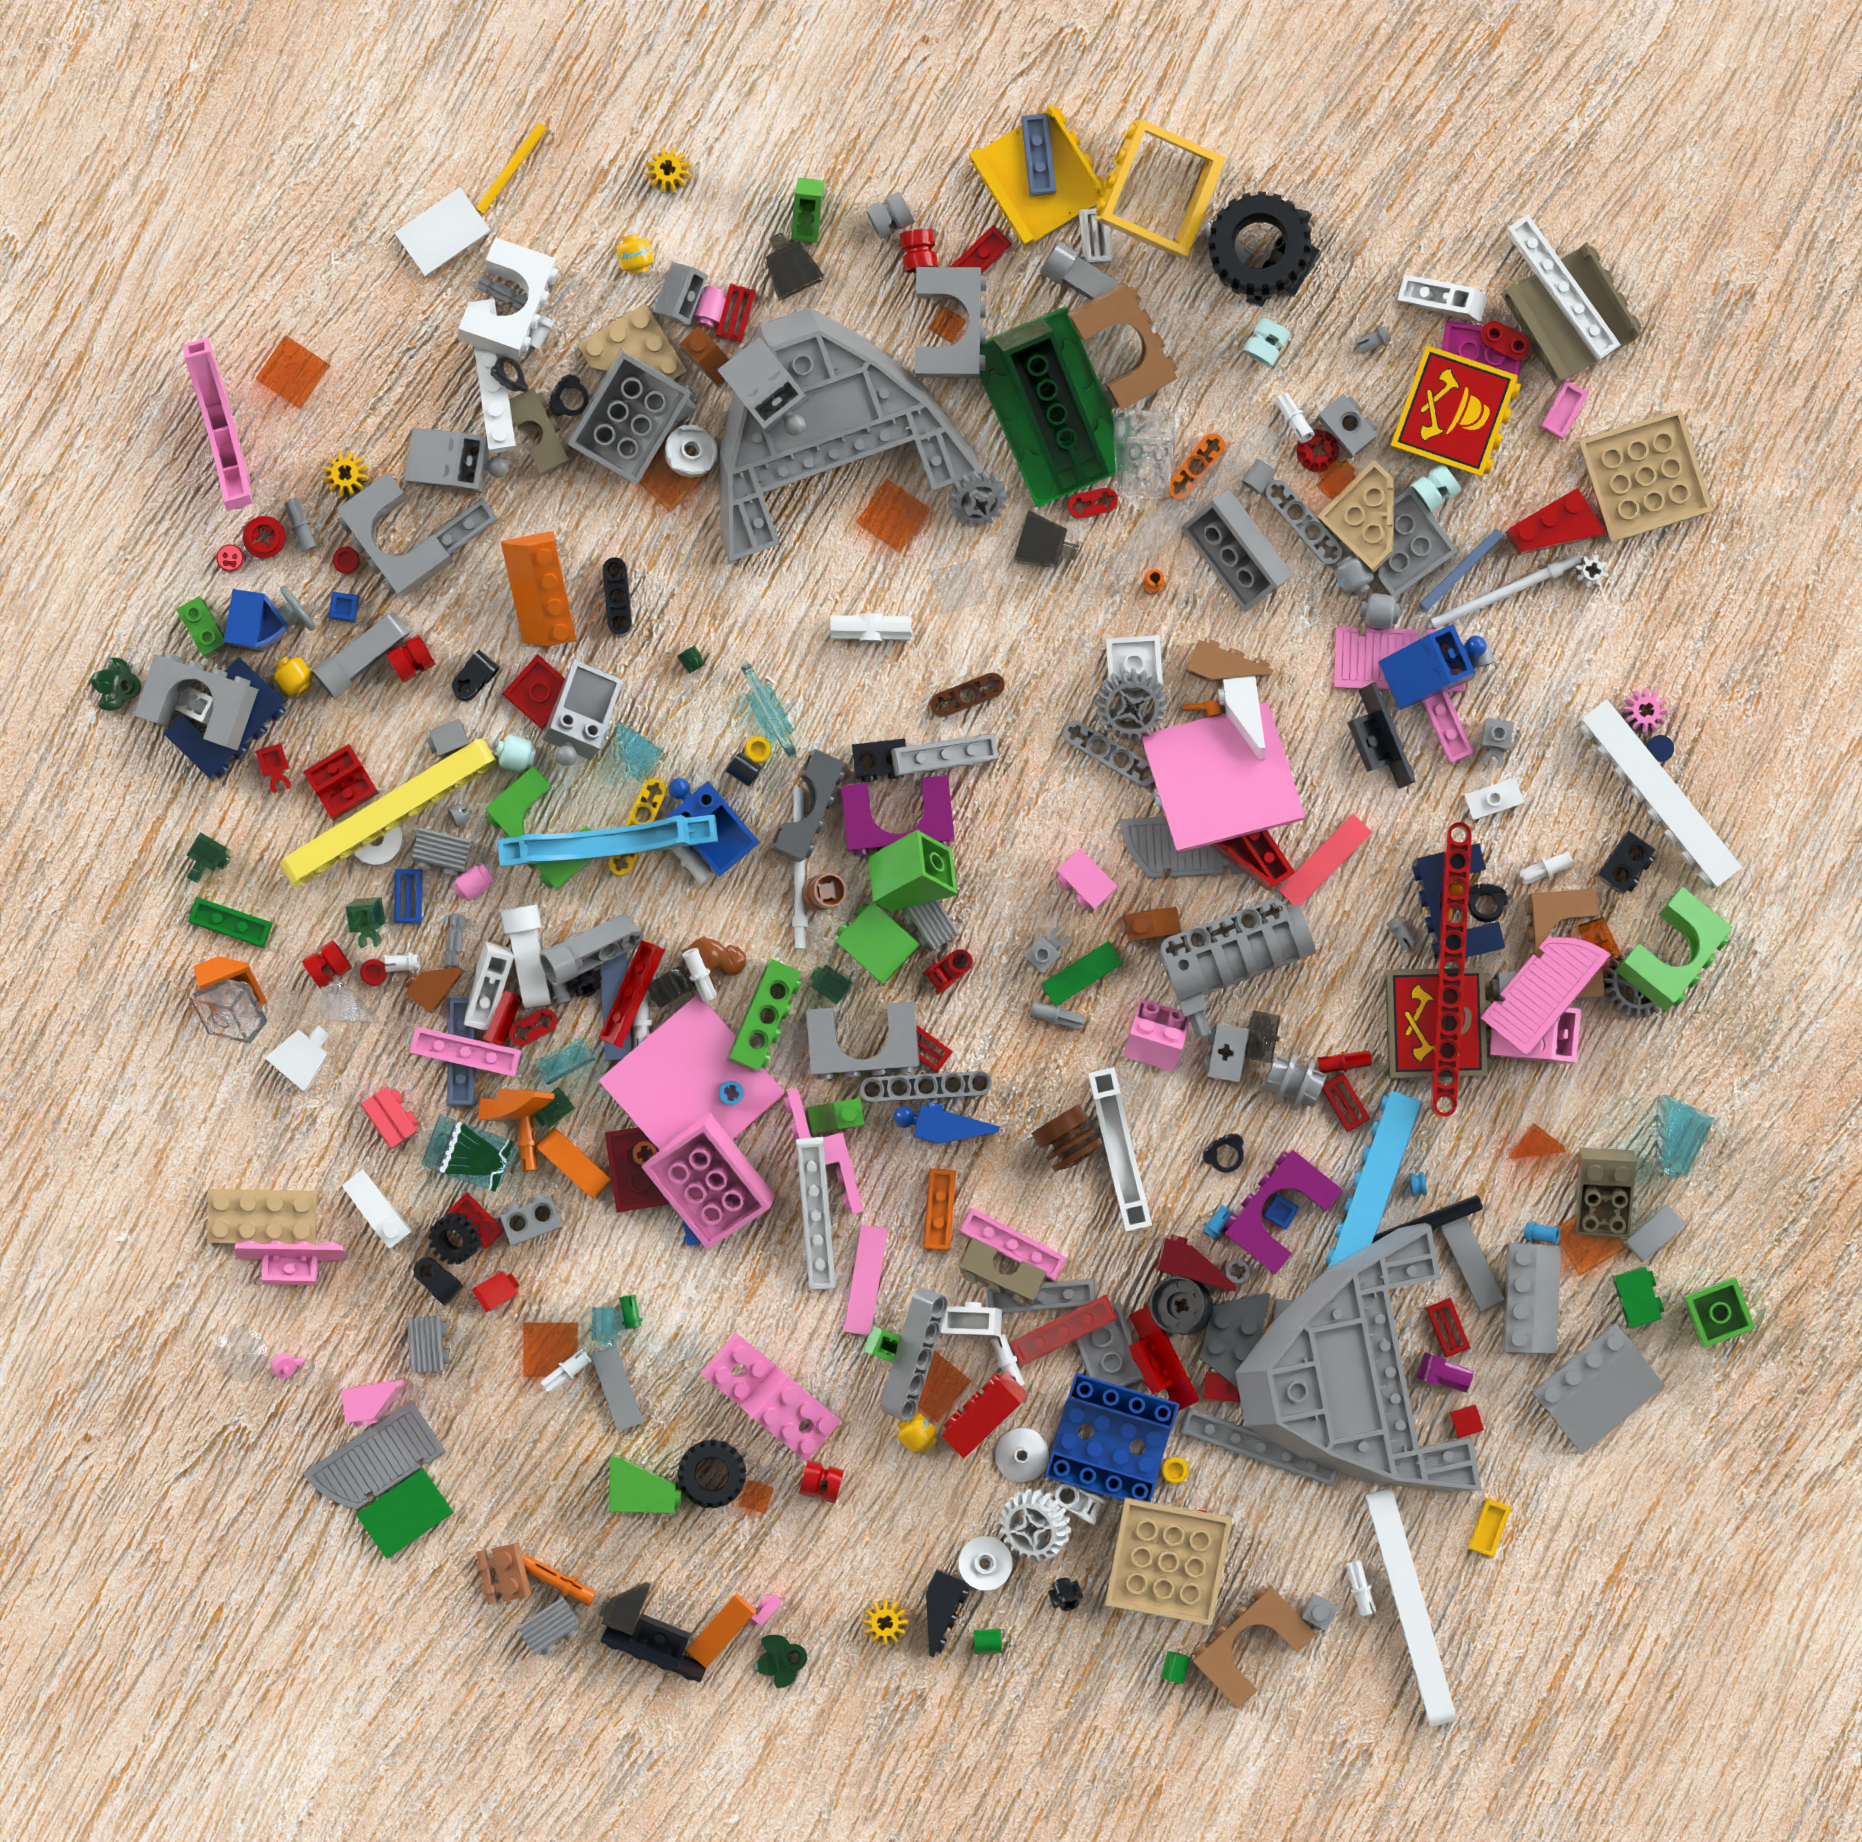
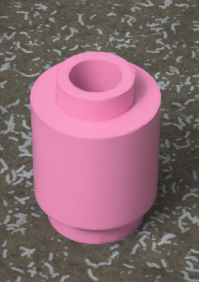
M705 286L693 317L698 320L697 323L699 325L713 328V324L718 325L720 323L726 301L724 298L725 291L716 287Z
M484 864L478 867L475 865L455 878L457 884L453 888L461 900L466 897L470 901L491 888L490 884L495 881Z

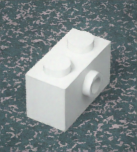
M965 1302V1307L947 1306L941 1333L947 1335L1001 1337L1002 1310L981 1307V1303Z

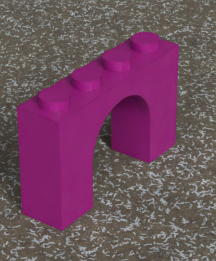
M948 775L921 778L924 813L919 824L911 831L903 834L888 833L874 822L870 810L868 783L841 786L847 851H853V856L868 855L870 849L881 850L915 830H919L949 847V842L955 841Z
M1293 1149L1289 1153L1285 1150L1274 1162L1278 1165L1274 1172L1270 1174L1267 1171L1257 1183L1261 1188L1255 1195L1250 1192L1240 1204L1244 1208L1239 1215L1236 1216L1233 1213L1224 1224V1227L1227 1228L1224 1234L1273 1274L1278 1272L1292 1253L1271 1237L1263 1226L1261 1212L1266 1199L1277 1190L1289 1188L1301 1192L1323 1211H1327L1343 1192L1340 1187Z

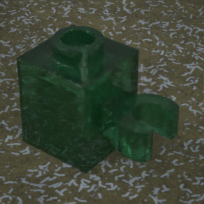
M200 832L186 854L196 861L186 877L198 884L206 868L218 873L219 869L224 870L231 860V856H229L231 850Z
M382 897L355 899L346 906L349 932H361L358 938L360 948L367 946V937H370L373 940V946L377 947L381 944V937L375 930L385 924Z
M560 1087L551 1092L555 1093L554 1099L544 1108L533 1114L542 1127L547 1125L549 1128H552L576 1109Z

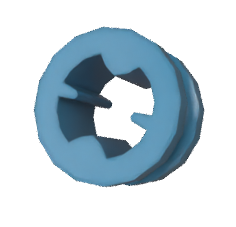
M727 1081L720 1086L718 1094L723 1103L734 1105L742 1100L744 1091L742 1086L736 1081ZM729 1085L735 1086V1091L738 1092L737 1098L732 1097L733 1101L727 1100V1095L724 1094L726 1087L730 1089Z
M1419 1172V1175L1409 1173L1412 1197H1416L1418 1193H1421L1423 1196L1426 1195L1424 1172Z

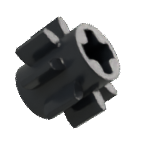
M594 968L567 981L570 991H575L577 997H589L595 994L597 989H600L598 982L602 978L599 970L594 971Z
M1066 1577L1054 1581L1052 1590L1048 1591L1053 1608L1060 1607L1062 1611L1075 1609L1079 1605V1599L1083 1598L1078 1581L1071 1582Z

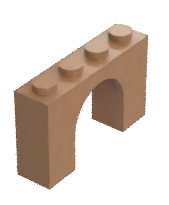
M1123 282L1067 314L1079 338L1082 340H1086L1114 324H1127L1137 331L1142 346L1137 363L1130 370L1105 384L1116 406L1121 410L1176 380L1177 376L1174 371L1178 370L1171 356H1165L1162 350L1165 344L1160 335L1152 332L1149 326L1152 324L1149 314L1145 309L1141 311L1137 301L1140 298L1133 286L1128 287Z
M1597 889L1529 894V899L1525 900L1526 916L1531 915V926H1527L1528 942H1533V953H1529V959L1533 954L1539 959L1542 957L1544 952L1539 947L1548 937L1552 927L1559 921L1598 916ZM1603 969L1596 973L1575 999L1604 997Z
M1271 1585L1267 1589L1264 1586L1259 1588L1252 1595L1254 1601L1248 1607L1244 1604L1239 1607L1232 1615L1235 1619L1228 1626L1223 1623L1213 1632L1215 1638L1208 1645L1203 1642L1193 1651L1195 1657L1192 1661L1237 1709L1258 1691L1237 1669L1232 1659L1233 1642L1243 1629L1252 1625L1271 1627L1297 1653L1317 1635Z

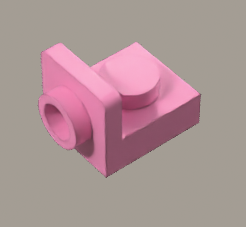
M776 1593L772 1598L767 1595L757 1606L761 1610L759 1614L755 1613L748 1622L754 1627L757 1623L762 1627L784 1600Z

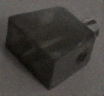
M783 233L769 238L774 253L766 256V262L778 302L824 281L822 271L800 241L789 245Z
M1028 511L1013 562L1056 568L1059 557L1075 561L1079 545L1065 541L1066 528L1034 512Z

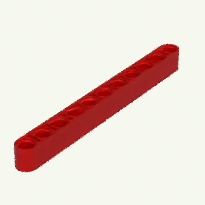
M1456 822L1446 830L1444 845L1430 1101L1432 1112L1439 1117L1452 1115L1456 1111L1458 1098L1472 841L1470 827L1462 822ZM1454 828H1461L1465 832V840L1463 842L1453 840L1451 833ZM1452 855H1460L1463 858L1464 865L1461 869H1454L1451 866L1450 858ZM1451 882L1461 884L1462 893L1460 896L1450 894L1448 887ZM1454 908L1460 912L1461 919L1458 923H1451L1448 920L1447 912L1449 909ZM1453 935L1458 938L1460 944L1457 950L1447 948L1445 941L1448 936ZM1452 962L1458 967V973L1455 977H1448L1445 974L1444 967L1446 963ZM1446 989L1453 990L1456 993L1457 998L1454 1004L1444 1002L1443 992ZM1445 1016H1449L1455 1021V1027L1452 1031H1445L1441 1026V1021ZM1448 1043L1453 1047L1454 1053L1451 1058L1447 1059L1441 1056L1440 1047L1442 1044ZM1442 1070L1449 1071L1452 1075V1082L1447 1086L1442 1085L1438 1080V1075ZM1441 1097L1447 1098L1451 1103V1107L1446 1113L1440 1112L1437 1108V1101Z

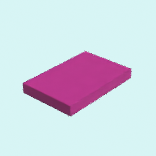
M1446 320L1441 350L1518 375L1519 381L1521 361H1512L1485 347L1480 340V331L1483 326ZM1491 330L1489 332L1491 338L1496 339L1499 337L1498 331ZM1520 342L1513 344L1515 350L1521 351L1523 349V345Z

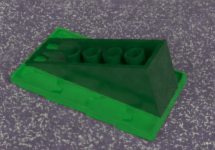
M1066 306L986 339V344H980V355H985V371H980L981 382L1036 508L1135 466L1082 341L1067 316L1069 311Z

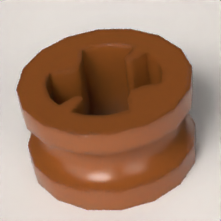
M648 1141L637 1143L633 1149V1158L640 1165L646 1162L642 1161V1157L639 1159L637 1156V1152L641 1151V1146H648L647 1150L652 1149L653 1154L649 1155L648 1159L657 1153L655 1146Z

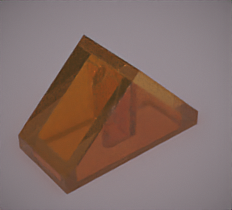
M1604 917L1578 925L1582 940L1595 944L1610 953L1612 956L1609 959L1621 955Z
M1532 1123L1508 1153L1509 1159L1561 1153L1565 1152V1147L1535 1123Z

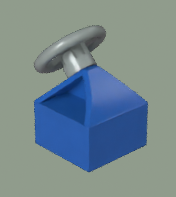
M287 586L280 588L287 603L279 609L263 593L233 589L224 642L232 648L264 652L277 643L288 631V627L294 625L298 619L310 631L315 629V624Z

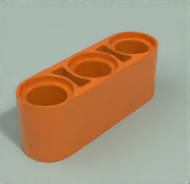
M555 1127L536 1146L538 1150L592 1199L611 1181V1178Z

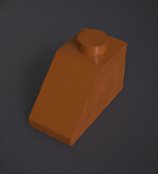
M697 326L679 344L680 349L718 387L725 380L718 372V369L727 363L729 358Z
M1177 907L1124 915L1128 943L1181 933Z
M460 967L421 972L418 976L413 974L405 985L408 989L405 994L433 1014L465 970Z

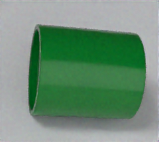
M1001 1629L974 1630L975 1654L1002 1653Z
M1167 1651L1160 1677L1184 1684L1191 1657Z

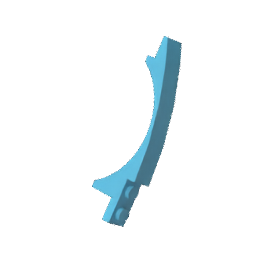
M679 815L632 826L572 833L527 834L520 837L497 839L500 866H514L667 850L668 848L718 842L715 815L690 818Z

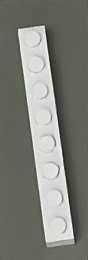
M1608 699L1579 721L1582 724L1580 727L1581 732L1588 740L1594 739L1599 746L1596 749L1605 761L1610 759L1616 768L1613 771L1622 782L1627 780L1633 788L1630 790L1631 794L1639 803L1643 801L1649 808L1647 813L1656 824L1660 822L1666 829L1664 834L1673 845L1677 843L1683 850L1681 856L1690 866L1694 864L1700 871L1698 877L1707 887L1711 885L1713 889L1717 888L1742 868L1740 863Z

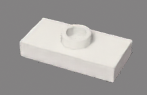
M1516 778L1464 795L1472 821L1524 803Z

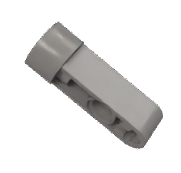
M1060 240L1040 270V273L1057 284L1063 282L1090 300L1120 284L1115 279L1078 257L1079 252Z
M391 612L335 657L331 658L328 656L311 671L322 687L335 700L353 686L351 682L401 643L410 632L394 612Z
M622 914L563 943L540 952V963L548 980L557 987L592 968L636 948L641 940H643V934L628 915Z

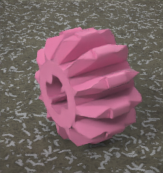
M1648 688L1643 689L1642 696L1638 690L1633 691L1634 699L1630 697L1625 699V702L1631 707H1623L1622 712L1630 713V716L1624 720L1626 723H1629L1631 720L1635 722L1631 726L1633 731L1641 725V734H1646L1648 726L1652 732L1658 730L1656 723L1664 725L1665 720L1659 715H1667L1668 710L1660 709V706L1666 703L1665 699L1659 702L1655 700L1659 696L1658 691H1655L1649 697ZM1648 705L1650 707L1648 712H1651V715L1642 717L1640 715L1642 710H1639V707Z

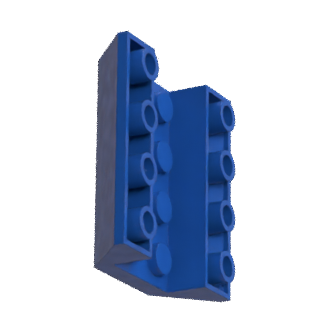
M1075 1373L1054 1440L1045 1477L1123 1501L1127 1497L1151 1502L1156 1486V1478L1170 1431L1174 1425L1179 1403ZM1082 1424H1089L1093 1428V1435L1089 1439L1084 1440L1078 1436L1077 1431ZM1135 1439L1142 1440L1145 1444V1450L1140 1455L1132 1454L1129 1449L1130 1443Z

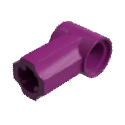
M1424 1352L1416 1378L1438 1386L1442 1384L1467 1393L1474 1371L1448 1363L1446 1359Z

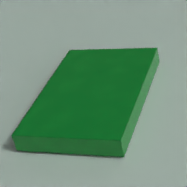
M422 1468L360 1511L356 1516L385 1558L388 1559L450 1516L454 1511L425 1469Z

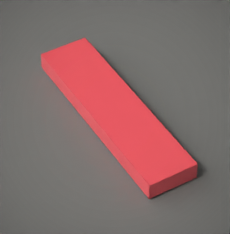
M1352 814L1277 891L1292 905L1298 903L1300 906L1357 849L1372 831Z

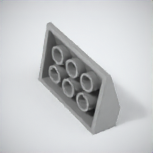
M620 348L566 440L567 444L637 485L692 392Z
M1612 1323L1532 1389L1530 1393L1578 1451L1584 1454L1665 1385L1616 1323Z

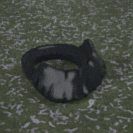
M508 357L499 358L495 362V366L491 368V376L500 385L505 386L509 390L527 392L529 387L524 380V374L520 365L514 359ZM505 362L510 363L515 368L518 375L515 382L508 379L504 370Z
M567 374L566 377L561 378V381H558V385L555 386L550 396L549 408L557 417L561 415L577 416L584 411L589 402L588 392L580 383L579 377L574 374ZM565 388H575L582 393L583 404L580 408L570 410L565 407L560 399V395Z
M1488 883L1475 884L1469 887L1468 908L1470 914L1481 922L1497 920L1502 915L1504 906L1508 904L1507 892L1500 886ZM1488 895L1492 897L1497 904V909L1494 913L1485 915L1476 909L1475 904L1480 896Z
M1236 1133L1228 1134L1210 1143L1203 1151L1204 1163L1212 1165L1217 1171L1229 1173L1239 1168L1244 1159L1242 1148L1244 1140L1242 1136ZM1224 1144L1235 1148L1238 1153V1159L1233 1166L1223 1167L1217 1161V1149Z

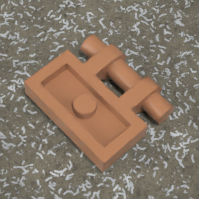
M519 1542L492 1548L493 1559L490 1560L488 1559L487 1550L476 1552L478 1563H476L477 1571L481 1572L484 1585L481 1587L482 1593L486 1595L488 1605L499 1603L496 1594L501 1591L503 1602L531 1596ZM491 1568H496L499 1583L494 1584Z

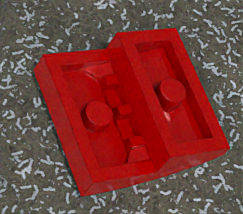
M350 744L303 771L333 821L379 794Z

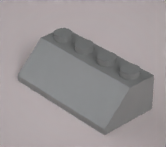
M1230 489L1213 499L1180 527L1244 612L1250 610L1294 575Z
M1507 1243L1502 1351L1556 1354L1561 1246Z

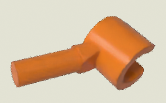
M1214 700L1200 704H1183V710L1206 709L1208 717L1222 713L1220 704Z
M1458 882L1449 884L1450 894L1460 896L1462 893L1461 884ZM1449 909L1447 912L1448 920H1451L1452 909Z

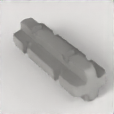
M483 275L477 284V288L484 293L490 292V296L507 305L511 303L512 307L519 311L527 303L528 298L521 293L515 294V290L498 281L494 283L493 279L486 275Z
M451 914L449 925H451V929L448 930L446 945L448 954H445L444 960L446 966H459L460 956H458V953L461 952L462 927L465 924V916Z

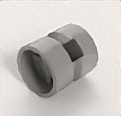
M899 191L887 197L884 204L877 202L865 208L880 239L893 234L896 227L903 229L914 223L912 214Z

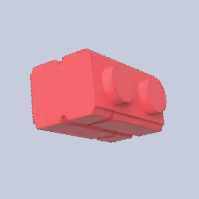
M386 1086L360 1105L389 1148L394 1149L419 1132L416 1126L420 1123L411 1110L406 1113L401 1105L404 1099L396 1088L391 1090Z

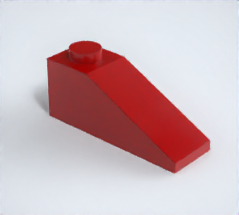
M502 1271L471 1290L484 1310L491 1312L518 1295L519 1292L516 1288L520 1285L512 1273L507 1275L505 1271Z

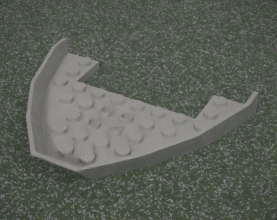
M809 307L759 325L754 338L756 340L760 337L808 397L809 401L793 413L804 418L806 427L803 433L797 436L788 434L784 428L785 420L766 433L737 394L733 392L719 452L721 540L729 563L780 545L762 493L914 440L932 491L952 485L955 481H963L964 474L970 478L973 477V471H977L978 476L982 475L983 471L973 448L921 381L865 337ZM788 394L786 401L790 402L795 398V394ZM766 411L765 418L771 417L774 411Z
M1421 1223L1398 1228L1326 1270L1273 1321L1235 1372L1245 1425L1303 1459L1366 1483L1444 1492L1482 1491L1471 1437L1423 1447L1418 1445L1388 1291L1394 1288L1441 1279L1431 1225Z

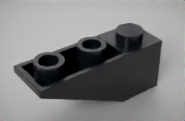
M936 1568L926 1591L929 1653L933 1658L936 1652L941 1654L947 1641L943 1637L947 1627L952 1629L958 1616L954 1612L958 1602L963 1604L969 1591L968 1588H965L966 1582L963 1579Z

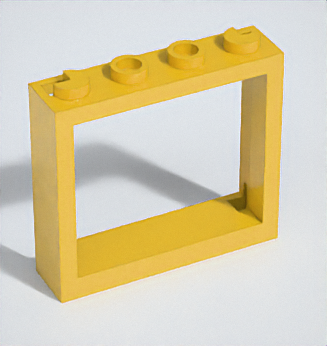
M1135 120L1130 123L1128 130L1124 132L1126 140L1123 147L1119 148L1115 155L1114 162L1116 165L1113 173L1110 172L1105 180L1104 187L1106 191L1103 198H1099L1096 203L1097 209L1095 212L1097 214L1094 220L1175 257H1187L1226 157L1145 120ZM1144 132L1206 160L1174 242L1112 214Z

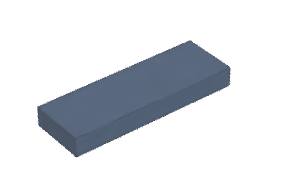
M1048 113L1021 116L1029 195L1031 197L1056 194Z

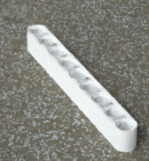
M1387 1488L1366 1494L1365 1498L1430 1728L1457 1721L1392 1488Z

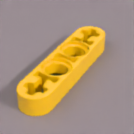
M651 778L644 783L625 826L655 821L667 794V788L663 781ZM657 783L662 794L654 796L652 802L657 803V806L653 808L650 804L641 802L643 797L647 800L649 799L650 791L647 788L649 786L653 787ZM642 807L648 808L651 811L650 820L644 823L636 819V812ZM635 853L633 857L628 854L625 860L629 864L628 868H622L621 871L616 870L617 865L614 861L615 859L620 860L623 855L611 856L609 868L618 876H626L632 871L640 853Z

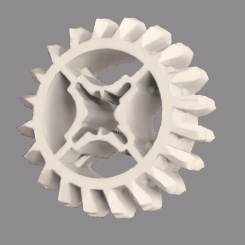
M1031 1488L1025 1492H1018L1006 1502V1505L1000 1512L1003 1516L1000 1518L999 1523L1004 1526L999 1533L1007 1535L1004 1543L1010 1542L1012 1544L1011 1551L1019 1550V1558L1024 1557L1026 1554L1029 1561L1037 1558L1040 1562L1046 1558H1053L1064 1549V1545L1069 1541L1068 1534L1072 1528L1067 1524L1070 1522V1517L1063 1515L1066 1512V1508L1058 1506L1060 1499L1051 1500V1493H1046L1043 1496L1041 1489L1033 1492ZM1020 1509H1024L1023 1521H1019ZM1051 1529V1540L1047 1542V1530Z

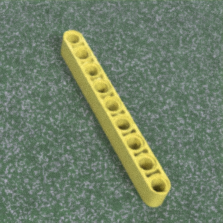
M483 738L477 739L283 858L279 865L293 887L301 886L487 772L497 764V759Z

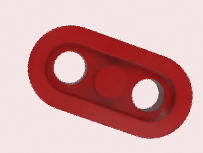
M1490 321L1480 331V340L1485 347L1512 361L1524 360L1531 351V342L1526 335L1501 322ZM1496 330L1499 333V337L1496 339L1491 338L1489 332ZM1515 342H1520L1523 345L1521 351L1514 349L1513 344Z

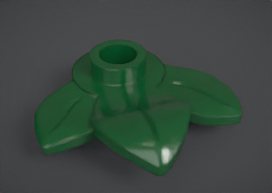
M110 658L109 670L97 671L90 678L93 688L102 693L99 702L100 709L108 711L119 709L126 700L135 698L141 691L140 679L131 673L129 664L120 658ZM128 681L130 687L125 691L124 685Z
M767 1635L763 1637L761 1642L767 1652L757 1660L754 1666L755 1670L764 1675L774 1676L776 1688L789 1686L795 1680L797 1671L802 1669L807 1662L806 1650L801 1645L790 1644L781 1635ZM796 1652L799 1655V1660L791 1662L789 1660L790 1653Z

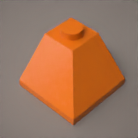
M217 956L193 966L198 986L217 1023L267 1004V1000L248 963Z

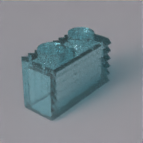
M579 1036L578 1040L569 1041L568 1045L560 1046L559 1050L555 1049L554 1052L550 1051L549 1055L545 1054V1058L536 1059L535 1064L545 1083L549 1085L596 1059L585 1038Z
M592 1307V1340H598L599 1346H614L616 1340L622 1337L619 1334L621 1332L619 1328L622 1326L620 1324L622 1320L619 1318L621 1316L619 1312L622 1310L620 1307Z

